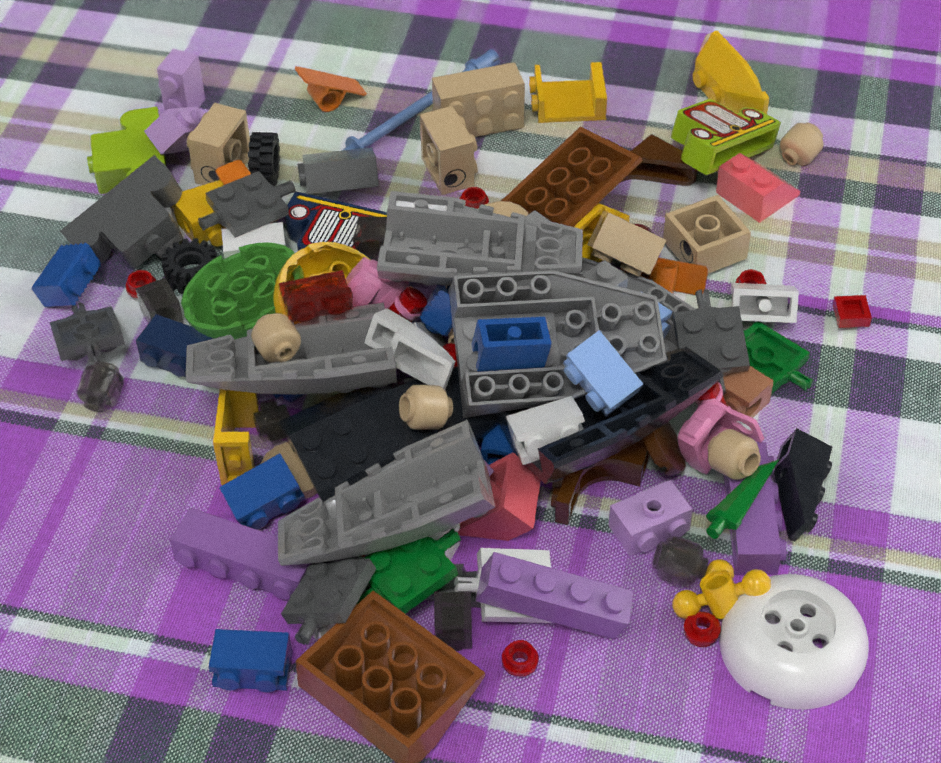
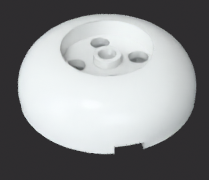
M781 574L769 577L771 588L767 593L759 596L740 595L722 620L719 644L721 655L728 671L749 693L754 691L770 699V704L778 707L814 709L832 704L853 690L865 670L869 642L867 630L860 613L842 592L828 583L810 576ZM802 614H809L812 617H805ZM820 638L823 648L816 647L812 641Z

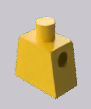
M221 180L182 191L180 200L172 206L178 225L192 241L193 238H197L199 244L205 240L210 241L216 247L223 245L222 229H226V227L217 224L202 230L198 223V218L214 212L206 201L205 193L223 186Z

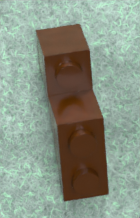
M651 134L631 150V152L642 158V162L621 181L645 180L691 186L696 182L697 170L682 161V150Z

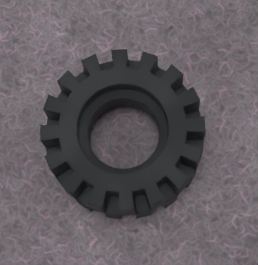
M252 132L248 146L249 171L251 174L259 171L270 184L276 186L277 179L279 178L278 171H280L278 134L272 132Z
M188 238L182 239L183 244L180 245L178 242L173 243V249L169 246L165 249L166 254H162L161 262L167 286L170 285L171 290L175 291L178 289V293L183 294L195 274L217 257L213 245L208 246V242L205 240L199 244L197 238H193L192 243H188ZM190 264H198V265H199V266H197V267L190 268V269H185V268H183L184 266H187V265H190Z

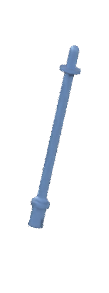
M489 49L477 59L467 61L465 63V70L462 72L497 66L500 64V60L497 59L499 55L496 51ZM432 91L360 139L349 136L345 141L346 148L343 150L367 148L433 104Z

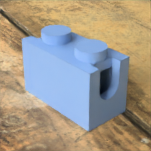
M600 330L566 355L567 359L563 362L565 366L564 372L569 380L575 385L579 383L587 393L585 397L590 406L597 412L601 410L606 417L637 394L643 385L641 380Z

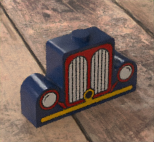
M295 191L287 204L289 215L285 216L287 235L291 241L297 243L298 251L312 243L336 242L352 247L368 257L370 255V248H379L384 244L387 212Z

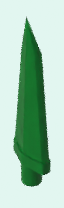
M779 459L758 466L752 475L747 476L715 508L707 513V520L712 522L706 529L709 537L717 539L725 529H738Z

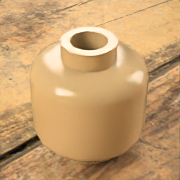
M797 123L792 126L780 141L783 159L790 165L806 166L810 164L824 146L823 134L820 129L812 123Z
M280 313L264 315L258 319L252 329V342L267 362L281 363L288 361L300 348V334L286 315Z
M412 385L401 396L399 401L401 419L411 429L438 430L446 424L448 418L453 413L452 399L448 397L446 391L439 385Z
M726 429L717 436H714L708 444V462L710 467L733 480H741L752 475L760 464L761 455L757 442L736 430Z

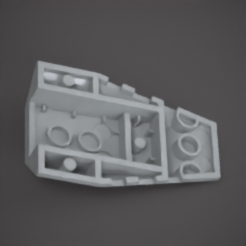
M397 191L390 192L385 239L383 246L380 247L377 263V273L380 279L450 286L453 277L457 275L550 270L571 275L581 273L583 229L540 219L538 224L524 221L525 215L512 212L511 217L493 213L494 207L481 204L479 209L465 206L466 200L453 197Z
M384 303L309 314L308 321L294 324V321L290 319L300 334L301 345L297 353L290 360L281 363H270L263 359L252 342V329L247 330V337L235 340L231 335H226L187 345V383L259 394H312L336 391L348 393L356 388L370 386L382 388L390 383H397L392 346L374 349L364 343L373 315L385 309Z
M468 420L400 449L393 454L395 460L381 468L379 463H376L365 470L368 476L350 486L346 481L335 488V495L323 502L318 497L279 520L278 561L280 565L327 562L395 548L437 532L448 531L458 523L472 517L483 516L489 510L495 508L488 469Z

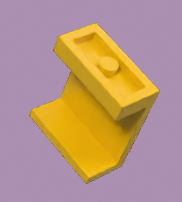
M590 62L589 80L542 82L540 65H534V76H529L530 93H535L531 95L532 112L537 111L538 123L606 120L607 94L601 62Z
M219 389L213 446L221 485L228 483L255 467L249 432H234V429L261 428L257 393Z

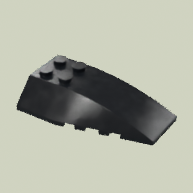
M688 347L666 352V362L636 374L643 383L639 392L607 417L601 410L599 412L595 411L586 400L585 395L574 399L584 417L585 422L581 423L583 430L538 448L540 460L525 465L544 484L560 481L566 475L580 469L590 468L595 463L640 441L669 422L723 377L722 371ZM534 407L495 413L514 454L517 456L506 416Z
M456 366L453 367L445 389L448 397L452 399L453 413L448 418L446 424L438 430L411 429L400 417L399 401L401 396L412 385H427L414 377L399 379L397 383H390L382 388L370 386L355 389L348 393H338L279 421V425L293 452L296 451L319 498L324 502L335 495V488L347 481L351 486L368 476L365 470L376 463H379L382 468L394 461L395 457L393 454L400 449L465 420H468L478 442L499 425L495 413L463 418L458 367Z

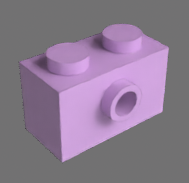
M173 48L157 68L164 110L192 106L199 108L205 101L199 56Z
M196 106L167 109L144 132L161 155L189 151L187 137L200 123L204 112Z
M670 479L610 505L609 528L628 555L632 556L641 551H650L657 544L668 539H676L683 536L690 530L693 509Z

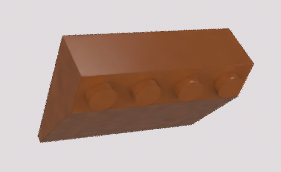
M580 126L501 201L520 205L528 214L537 211L551 222L574 227L642 162V158Z
M375 591L368 594L354 607L346 623H336L295 660L298 686L396 763H419L437 745L485 678L483 670Z

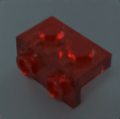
M343 270L279 283V292L284 310L291 322H307L314 317L329 314L340 315L353 309L352 289L347 285Z

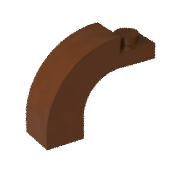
M643 439L595 463L590 468L580 469L566 475L560 481L552 482L553 495L551 507L555 508V522L568 525L580 494L594 483L612 480L640 487L650 455Z

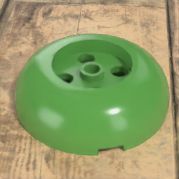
M253 243L239 247L240 253L225 259L220 255L210 261L190 280L182 296L181 305L184 309V317L189 325L211 338L231 335L235 340L247 337V330L253 329L258 319L267 314H275L273 302L275 282L282 266L294 254V251L277 243ZM300 265L292 272L294 281L290 283L285 291L283 299L284 306L291 313L292 292L304 280V272Z

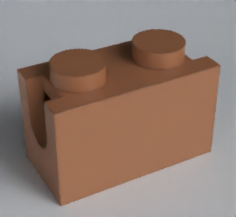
M750 366L748 371L733 372L723 376L727 392L723 396L727 405L732 410L753 418L770 402L773 380Z

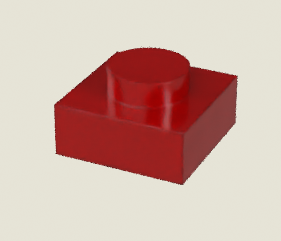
M866 295L834 296L833 309L838 328L870 327L872 316Z

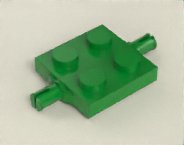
M756 321L750 328L744 330L750 366L773 380L771 395L788 382L794 383L804 391L810 388L813 379L798 371L808 361L809 351L759 321Z
M452 528L438 540L428 536L395 548L370 553L363 559H370L376 570L369 581L370 589L360 596L356 605L372 591H375L406 614L459 575L456 566L445 555V551L461 541L458 533Z

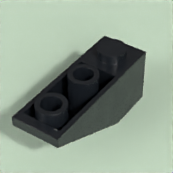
M797 428L781 445L777 457L779 461L774 471L788 539L794 542L805 531L807 533L811 532L817 522L818 514L815 513V510L825 493V488L822 487V484L832 468V462L829 459L833 448Z

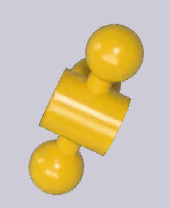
M716 559L708 564L705 576L700 581L703 593L697 595L691 590H682L674 596L672 607L677 616L686 619L688 616L700 612L702 606L708 605L712 615L717 619H724L740 595H763L770 590L771 580L764 571L754 569L748 571L743 576L742 582L734 583L732 565L726 560Z

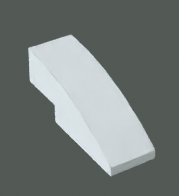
M388 308L375 313L364 343L374 349L392 346L396 368L427 385H439L445 390L456 362L449 353L420 328Z

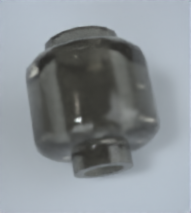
M96 361L94 364L84 368L76 393L78 398L84 402L85 408L94 412H102L104 408H113L117 405L124 386V378L119 373L120 370L117 366L104 361Z
M670 536L665 542L660 541L653 556L652 567L657 569L659 579L683 587H690L697 578L702 579L705 576L708 559L703 557L701 544L677 536Z

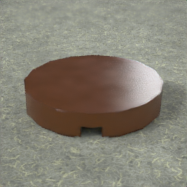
M669 422L644 437L643 441L654 463L660 468L665 466L667 468L665 470L666 475L674 476L684 471L686 463L678 445V436Z

